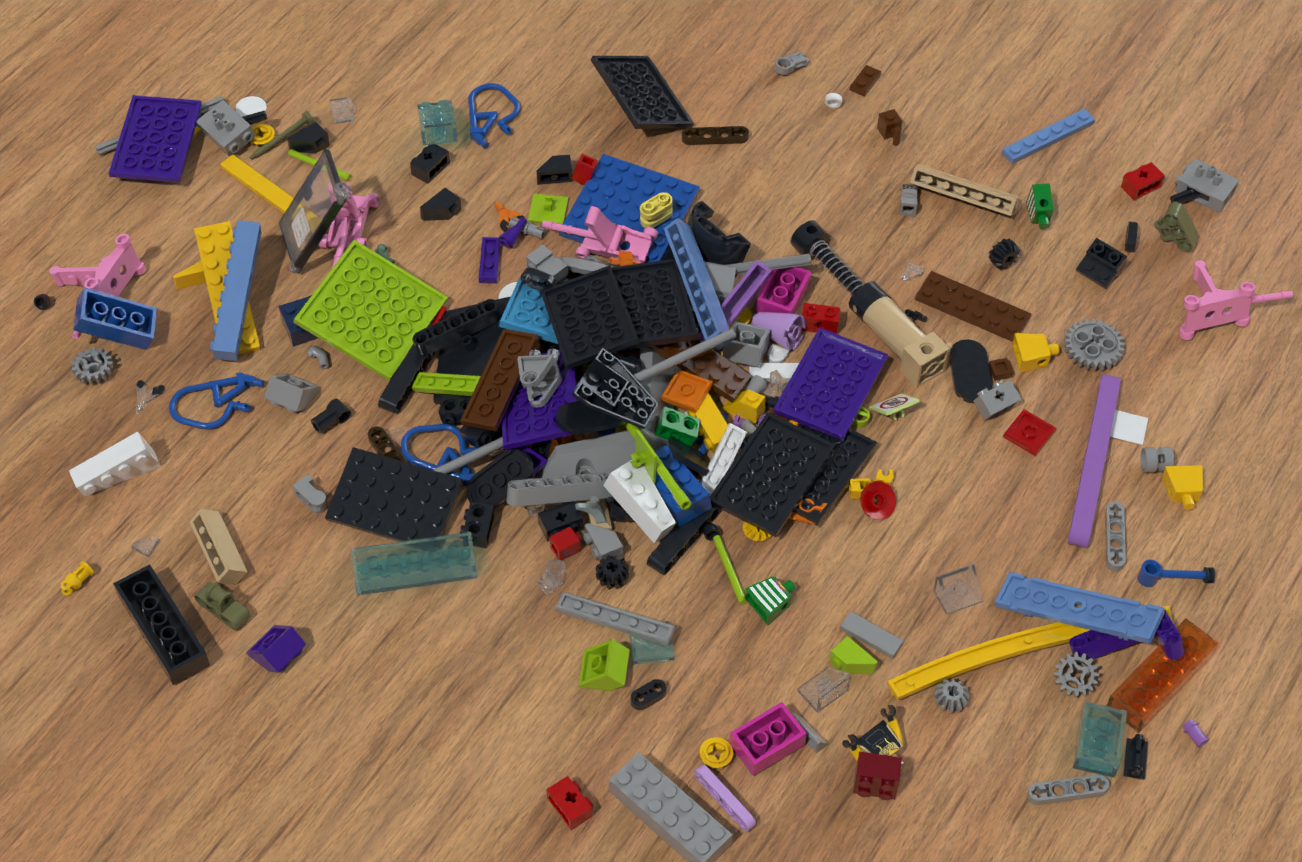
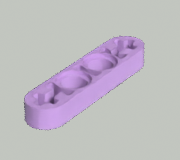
M702 764L694 770V775L699 783L745 832L756 826L753 816L707 766Z

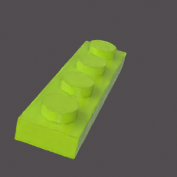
M419 372L412 389L415 392L472 396L481 376Z

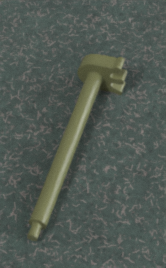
M308 111L302 113L303 118L257 149L249 158L251 160L254 157L257 158L307 123L308 126L313 124L315 121Z

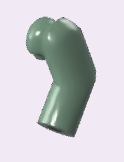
M379 244L375 253L394 264L395 260L387 256V246Z

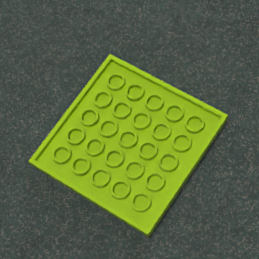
M353 240L294 318L293 323L390 381L412 347L413 335L431 324L440 308L446 303L448 297L358 241Z

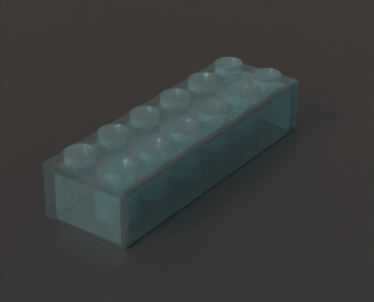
M471 532L351 549L357 595L477 578Z

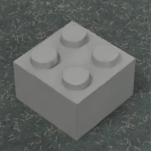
M735 321L731 328L734 329L736 337L723 347V357L734 363L759 367L769 348L771 329Z

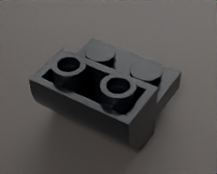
M1096 238L1086 251L1085 257L1077 266L1076 272L1107 289L1115 277L1118 278L1127 261V256Z

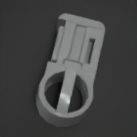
M797 52L778 58L774 69L778 74L787 75L794 72V69L803 66L807 67L809 59L807 57L804 58L805 54L803 52Z

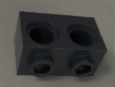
M442 395L438 412L442 424H462L460 420L472 396Z
M470 502L469 509H465L464 513L465 525H461L460 529L463 545L487 548L495 516L494 505Z

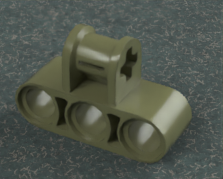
M1172 202L1164 217L1159 218L1154 223L1163 241L1174 240L1177 247L1183 252H1191L1199 234L1181 203Z
M208 582L194 595L199 605L235 631L251 617L249 611L234 599L233 594L224 591L218 583Z

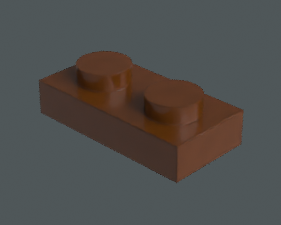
M866 65L850 85V91L865 97L880 77L881 71Z

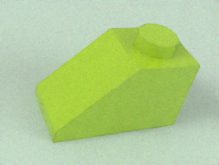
M848 636L830 652L829 661L831 665L844 674H874L876 672L878 661Z

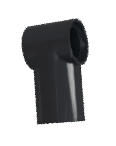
M333 399L327 405L326 410L311 419V424L318 433H323L337 422L340 424L346 422L351 416V411L339 399Z

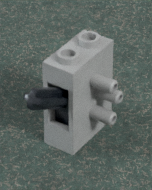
M222 100L196 122L202 132L230 157L257 136L251 124L267 120L268 118L265 111L241 117Z
M1194 158L1191 164L1185 166L1183 175L1179 174L1175 181V184H1177L1175 192L1177 194L1172 195L1170 200L1171 203H1183L1193 200L1220 213L1235 192L1239 180L1216 169L1215 166H1209Z

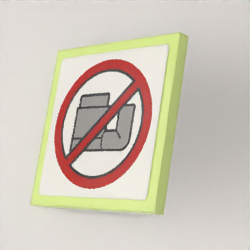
M901 393L869 408L886 416L890 415L892 419L897 420V412H899V416L904 417L902 409L920 401L917 398Z

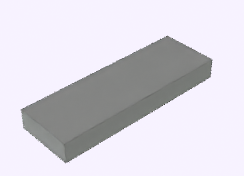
M851 611L840 626V630L892 659L903 644L902 639Z

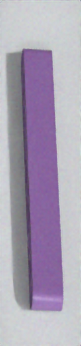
M1106 374L1101 376L1068 536V544L1085 548L1089 544L1121 382L1119 377Z

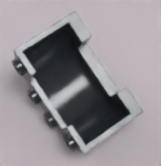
M703 201L698 202L693 207L687 224L692 229L703 261L721 265L743 263L751 243L740 233L726 236L707 219L711 218L715 211Z

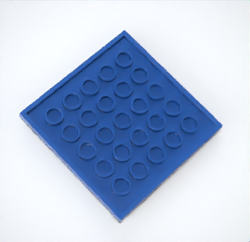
M602 154L590 180H587L562 225H571L572 227L588 230L589 227L584 223L590 207L594 206L599 208L601 213L612 223L643 233L645 228L640 223L641 204L659 193H668L672 196L673 214L668 220L653 228L658 231L656 240L652 241L645 263L661 261L670 246L664 228L677 218L684 221L700 191V186ZM558 231L559 236L583 244L585 237ZM623 242L620 246L621 250H628L630 243Z

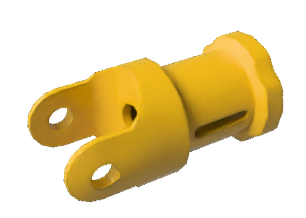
M81 561L79 567L72 573H68L65 580L61 583L62 594L68 596L73 591L79 589L84 580L94 575L93 569L87 563Z

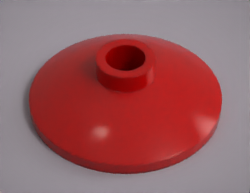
M883 481L870 482L861 492V507L868 517L875 520L885 519L895 509V493L891 486Z

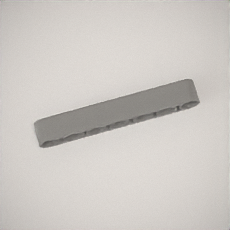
M611 472L513 480L508 483L507 503L511 506H527L590 500L593 496H597L598 499L613 497L603 486Z

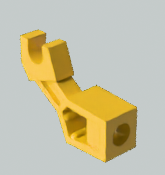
M879 469L874 481H883L891 485L894 479L893 470L889 469L888 476H884L882 469ZM869 478L850 479V499H860L863 490L861 488H864L873 481Z

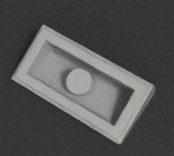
M792 713L807 733L805 742L816 753L825 748L828 743L800 715Z

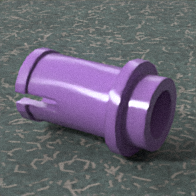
M1192 719L1183 725V732L1188 733L1197 747H1201L1208 742L1209 739L1198 727V722H1194Z

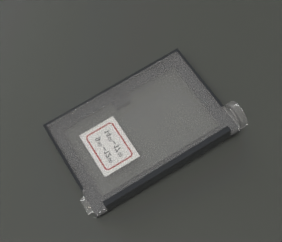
M327 149L323 151L279 221L291 261L287 268L292 273L299 274L337 214L352 195L351 188L340 182L331 152Z

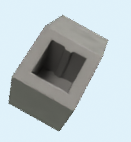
M589 523L584 525L585 533H583V538L587 545L590 544L595 560L598 559L599 562L601 559L607 560L606 557L608 555L611 558L617 555L618 559L623 557V546L615 531Z

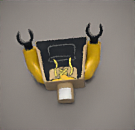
M888 705L889 714H887L885 708H882L880 711L881 715L887 718V721L883 719L859 739L853 734L848 735L851 744L848 740H843L842 745L845 748H850V752L856 761L858 760L859 751L894 757L901 755L903 739L897 719L893 718L896 714V708L893 705ZM903 761L901 763V769L905 764Z

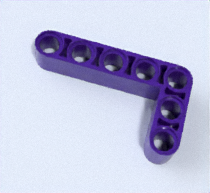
M1165 611L1154 637L1169 659H1179L1184 655L1181 635ZM1089 630L1072 637L1069 643L1073 657L1075 652H1078V657L1086 654L1085 659L1088 661L1090 658L1100 657L1139 641L1119 639V636Z

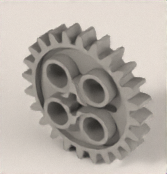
M1085 318L1084 323L1078 320L1077 325L1073 323L1071 328H1068L1067 333H1065L1063 346H1065L1064 351L1069 352L1068 358L1074 357L1073 363L1080 362L1079 367L1086 365V370L1092 367L1094 371L1099 367L1103 371L1105 366L1110 369L1111 365L1116 366L1117 361L1121 360L1125 350L1124 337H1119L1121 332H1115V326L1110 328L1109 322L1104 325L1102 324V319L1096 322L1095 318H1093L1092 322H1089Z

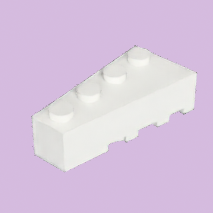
M136 432L72 468L69 472L76 488L84 496H88L159 468L161 465L153 448L139 432Z
M629 461L610 473L603 486L655 544L667 536L676 522L644 465L633 468Z

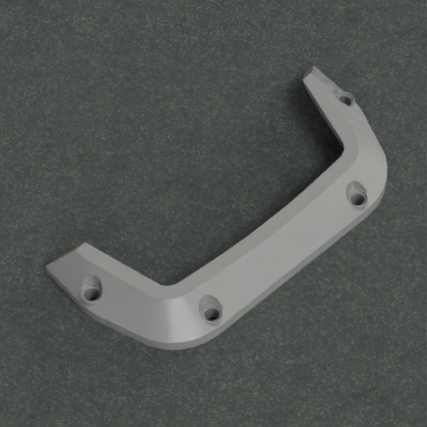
M592 255L586 256L584 259L560 257L568 265L569 270L583 275L609 265L611 267L618 266L600 261ZM648 347L640 348L642 370L666 360ZM673 367L640 382L658 403L644 429L639 428L654 451L665 445L670 448L667 439L654 434L657 417L663 408L673 409L672 404L661 400L663 392L673 378ZM629 431L557 445L537 478L613 472L632 460L630 455L635 453V440Z

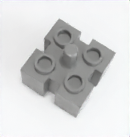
M543 244L526 256L527 268L531 267L552 275L556 280V285L569 281L566 277L568 275V265L560 258H555L553 253Z

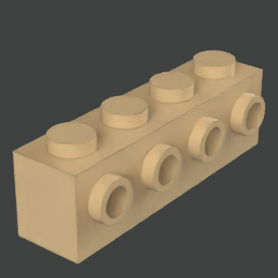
M200 509L189 522L218 583L236 585L247 573L245 565L219 511Z

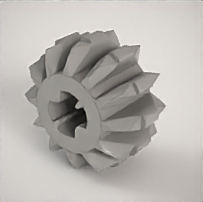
M954 678L950 682L944 679L942 684L939 683L936 686V691L934 692L936 706L942 705V711L949 709L950 714L953 713V710L959 713L962 708L967 707L970 693H968V686H962V680L957 683Z

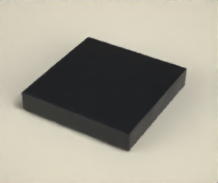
M671 436L668 443L673 458L697 473L706 476L709 469L703 453Z

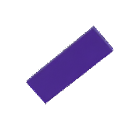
M482 237L479 283L497 284L500 254L499 237Z

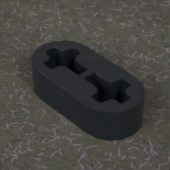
M1128 222L1125 251L1134 252L1138 222Z
M531 267L526 268L520 276L523 284L539 291L556 285V280L552 275Z
M654 679L633 691L631 694V706L636 710H644L662 700L666 695L665 682L660 679ZM654 687L657 689L661 688V692L654 691ZM636 698H643V702L641 703L640 701H636Z

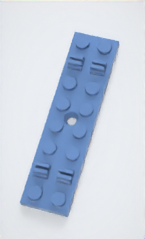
M1009 572L995 600L996 607L1019 612L1023 616L1044 618L1119 636V639H1131L1151 644L1165 613L1164 607L1151 604L1145 606L1141 605L1138 601L1053 583L1032 577L1028 579L1025 578V575Z

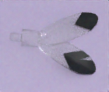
M139 380L136 384L138 399L136 413L142 411L146 403L160 396L164 392L165 386L158 385L147 392L146 384Z

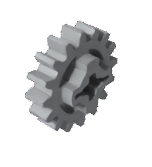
M92 347L90 351L88 348H85V352L79 351V357L74 356V362H71L73 375H75L77 381L81 379L83 384L89 381L90 385L93 384V381L100 383V379L106 380V374L111 375V369H114L112 357L108 351L104 352L103 348L96 350L95 347Z
M1075 652L1074 657H1071L1069 653L1066 654V660L1060 658L1061 665H1055L1059 672H1054L1053 674L1054 677L1059 678L1055 681V684L1062 685L1060 691L1062 692L1066 689L1067 696L1072 692L1075 698H1078L1079 693H1082L1085 697L1086 690L1093 692L1094 689L1091 685H1097L1098 682L1094 678L1099 677V673L1094 672L1098 666L1091 665L1093 659L1090 658L1087 661L1085 659L1086 654L1078 657V652ZM1076 662H1081L1086 666H1079L1076 664ZM1068 665V673L1062 676L1064 667ZM1073 668L1077 673L1081 672L1080 681L1076 677H1072ZM1090 674V680L1085 685L1084 678ZM1072 683L1076 685L1077 688L1070 687L1067 684Z

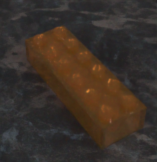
M1186 618L1176 627L1181 635L1184 655L1179 659H1169L1159 645L1110 695L1106 708L1138 733L1214 655L1219 644Z

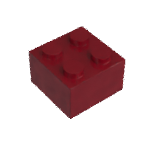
M859 751L853 793L861 797L874 796L882 800H895L900 781L902 758Z

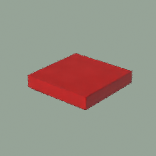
M1023 409L1006 430L1003 438L1036 457L1055 433L1056 427Z

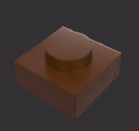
M1007 358L989 361V368L994 380L1012 377L1013 371Z

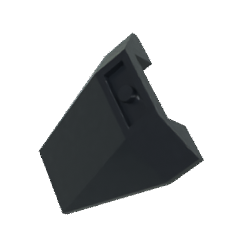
M604 348L599 351L571 393V396L585 406L641 429L646 427L658 406L657 401L621 361Z

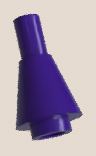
M521 218L515 226L500 235V243L506 248H513L521 232L520 230L527 221Z

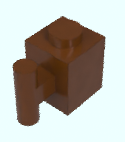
M895 109L879 113L877 129L884 140L893 138V145L898 146L902 131L901 118Z

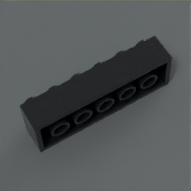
M150 564L113 583L117 596L172 685L210 665L206 652Z

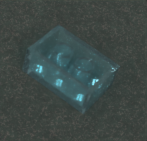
M440 100L436 103L423 102L417 104L423 145L458 142L452 101Z
M1089 702L1084 703L1080 715L1073 769L1115 778L1120 766L1127 711Z

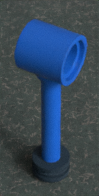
M1146 560L1140 568L1137 579L1145 587L1154 586L1160 578L1203 579L1204 583H1214L1215 570L1213 567H1204L1203 571L1162 570L1161 565L1157 561Z

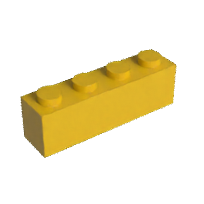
M708 393L697 412L694 413L687 410V415L700 419L698 435L703 436L706 448L710 449L714 454L728 424Z

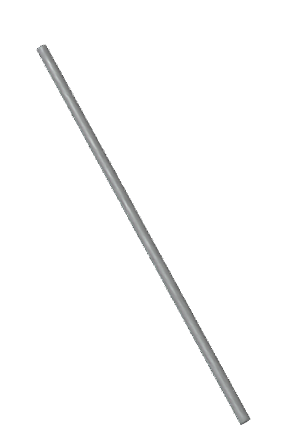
M731 328L633 376L640 383L735 338L736 333ZM503 437L433 470L448 474L502 448Z

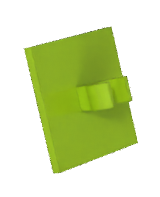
M533 193L528 221L535 223L553 221L563 224L568 197Z
M636 430L635 453L630 455L633 460L630 463L633 468L643 464L653 483H655L657 455L640 431Z

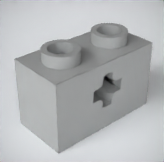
M1001 380L992 386L993 389L988 391L986 388L977 393L978 397L973 402L984 421L1021 400L1011 380L1005 383Z

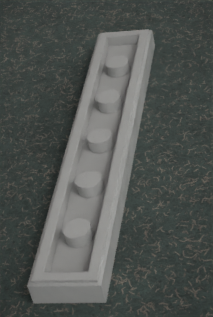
M566 592L562 593L555 607L556 612L665 646L669 645L675 632V626Z

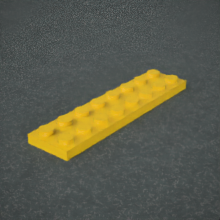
M230 221L194 228L216 324H218L219 319L217 318V309L222 304L220 302V294L225 289L223 279L224 275L228 274L226 269L227 259H231L230 244L234 243ZM249 301L238 355L260 350Z

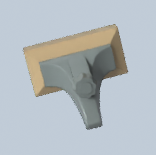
M593 496L590 500H585V503L575 504L576 510L588 513L590 524L612 530L605 498L598 499L597 496Z

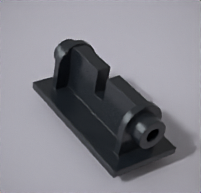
M1136 734L1132 739H1126L1123 776L1145 780L1148 742L1145 741L1141 734Z

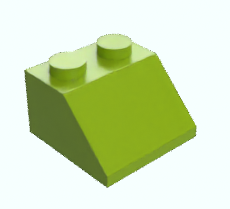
M613 639L585 649L578 686L612 691L623 687L626 681L630 649Z

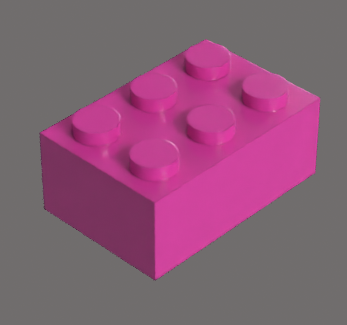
M797 266L772 270L770 278L764 284L756 299L755 313L795 314L810 287L812 272Z
M783 702L730 732L729 743L754 776L804 746L807 733Z

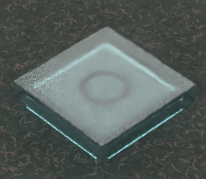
M629 634L633 664L674 660L672 638L669 645L665 646Z

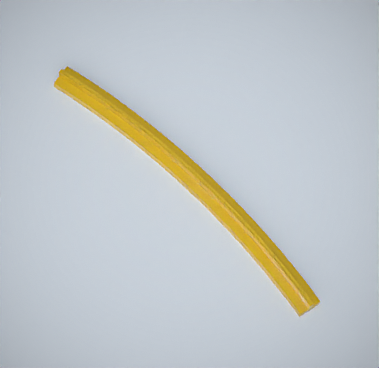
M1165 606L1164 610L1173 622L1170 607ZM1057 622L980 643L926 663L888 680L887 685L891 690L890 695L892 698L896 697L897 700H900L942 682L944 679L947 680L973 669L1035 650L1069 643L1072 637L1087 632L1089 629Z

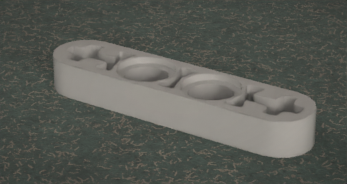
M1119 502L1109 503L1105 511L1106 566L1114 572L1122 570L1126 561L1125 511L1123 505ZM1112 509L1116 510V518H1113L1114 512L1112 511ZM1117 525L1120 531H1113L1110 526ZM1116 541L1121 547L1114 548L1110 545V542ZM1115 555H1117L1118 564H1115L1113 560Z
M1092 775L1035 783L1029 787L1027 799L1031 804L1044 805L1101 797L1107 793L1109 781L1103 775ZM1096 782H1099V785H1103L1102 789L1095 786ZM1073 785H1081L1084 788V792H1075ZM1059 787L1063 790L1064 794L1057 796L1052 792V789ZM1034 791H1037L1038 794H1041L1040 798H1037V795L1033 794Z

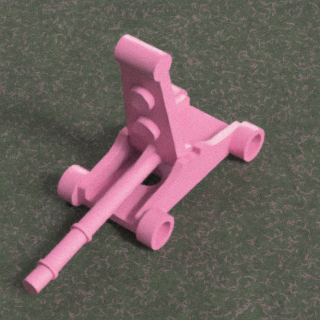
M332 182L330 186L332 202H338L339 199ZM341 183L347 201L330 225L329 233L325 234L319 242L320 248H337L332 268L343 255L344 248L347 249L353 240L367 247V239L361 238L369 207H378L379 194L371 193L370 195L367 194L366 197L354 196L351 192V185Z
M594 206L590 207L584 223L589 227L588 230L572 227L571 225L558 224L553 221H543L542 223L543 228L552 231L556 230L585 237L583 244L577 247L575 255L582 259L589 256L590 253L605 257H618L621 244L629 242L630 248L621 251H630L634 254L633 259H639L641 263H645L652 241L656 240L658 231L650 227H645L642 233L623 225H616V223H612L603 215L599 208Z
M121 234L115 239L117 247L110 255L101 259L99 267L60 268L59 266H53L49 272L57 286L65 284L79 285L118 297L132 276L142 275L146 271V267L136 255L129 235ZM123 266L124 270L120 273V268ZM74 331L72 337L79 339L82 332Z
M1198 260L1194 264L1193 279L1197 281L1203 296L1198 298L1194 295H1188L1184 298V307L1187 309L1185 324L1180 327L1179 336L1181 339L1191 340L1194 337L1195 330L1232 321L1241 327L1248 326L1250 321V304L1293 298V291H1280L1253 296L1256 286L1251 282H1243L1240 289L1237 290L1217 289L1212 282V277L1209 276L1205 269L1206 263ZM1226 307H1231L1228 312H1223Z

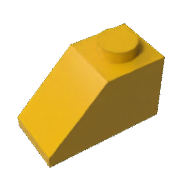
M748 389L740 392L733 402L728 400L722 410L735 416L739 415L740 418L751 420L752 423L756 424L760 415L765 412V396Z

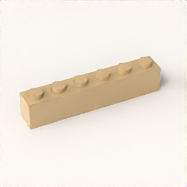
M920 164L915 166L910 181L912 184L1009 216L1014 214L1019 200V196Z

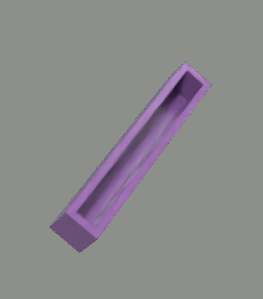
M758 260L755 261L721 304L729 329L770 278L772 270ZM701 330L698 334V340L704 342L705 338Z

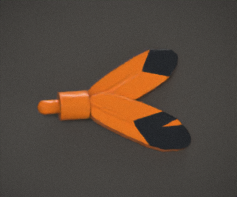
M494 202L495 208L499 212V223L503 232L509 229V220L512 217L519 220L521 218L525 219L520 213L505 209L501 203Z

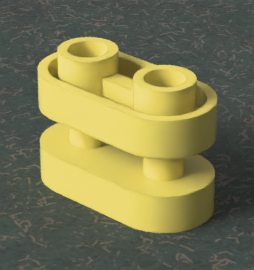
M659 193L641 204L640 223L644 228H654L672 216V196L668 193Z

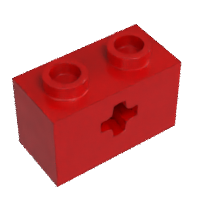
M1150 162L1132 172H1127L1123 176L1121 188L1135 201L1161 188L1165 175Z
M804 303L802 316L805 318L806 327L802 328V331L817 333L820 327L837 334L840 307Z
M566 776L546 789L548 801L570 830L575 829L592 817L593 804L587 796L584 797L581 794L580 786L575 780L571 781Z

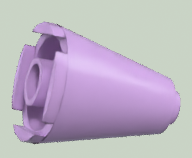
M758 312L752 319L754 326L771 329L770 339L787 350H795L803 339L804 334H801L802 328L806 327V322L802 315Z

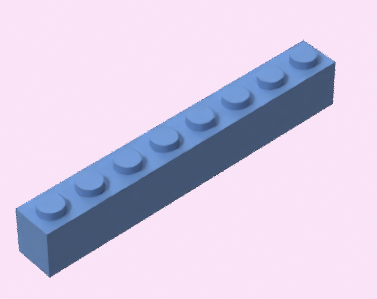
M677 218L667 225L664 231L706 341L729 330V326L692 229L688 224ZM734 339L728 340L715 348L720 350Z
M238 220L237 227L233 228L234 243L230 244L231 259H227L226 269L228 274L224 275L223 286H225V289L220 294V302L222 304L217 309V318L219 319L218 324L214 325L213 331L215 340H211L210 351H213L214 359L237 361L262 233L259 222Z

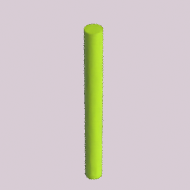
M290 149L288 152L289 156L312 166H315L318 161L293 149ZM326 165L324 171L329 173L328 167ZM336 168L340 178L347 181L350 180V174Z
M716 535L713 537V541L740 605H743L747 600L720 535Z

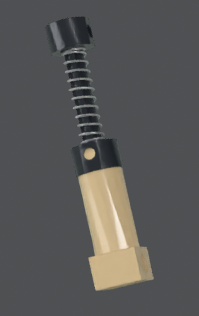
M809 220L795 230L790 240L791 245L800 255L810 254L811 260L814 258L815 260H820L819 264L824 265V269H828V274H833L832 278H837V283H842V288L846 287V292H850L851 297L848 303L849 308L901 360L900 372L915 388L945 372L949 351L953 347L951 342L944 343L934 332L925 335L875 281L864 284L863 280L859 279V276L855 275V272L849 266H846V262L842 261L841 257H838L837 253L833 252V249L829 247L830 235L815 220Z

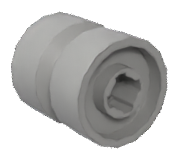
M1154 447L1142 448L1140 456L1142 471L1148 473L1156 472L1158 469L1159 472H1163L1165 466H1174L1172 448L1159 447L1158 450Z

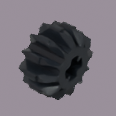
M1010 238L1002 239L1001 242H997L995 246H992L993 249L989 251L990 255L988 258L998 269H1006L1013 262H1016V258L1020 256V249Z
M608 555L606 557L607 560L601 559L600 564L596 566V579L600 580L601 586L607 584L608 590L611 586L617 589L618 584L624 586L625 580L629 578V566L625 564L624 558L618 560L617 555L614 558Z

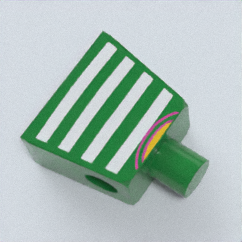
M1050 183L1032 184L1026 200L1032 224H1039L1040 229H1046L1050 227L1049 222L1054 211Z
M770 577L747 587L745 598L763 621L770 625L791 605L790 593L796 590L791 580L781 584L776 577Z

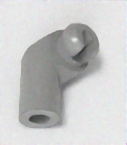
M311 346L307 350L309 357L314 358L316 356L318 358L321 369L329 367L325 351L318 346Z

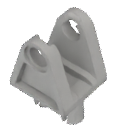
M549 349L547 355H542L538 350H531L529 356H518L520 381L524 388L527 387L528 399L533 407L539 408L544 406L562 382L563 378L557 366L560 353L556 349H553V351ZM542 395L539 401H534L536 396Z

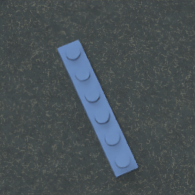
M1083 109L1003 148L1002 154L1014 164L1093 125L1095 119Z

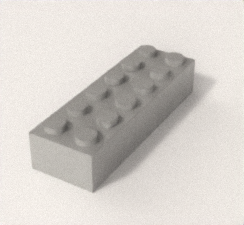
M639 752L609 779V792L687 862H715L732 845V834Z

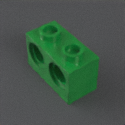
M664 407L657 417L654 435L667 440L673 436L691 446L697 439L700 419L672 408Z

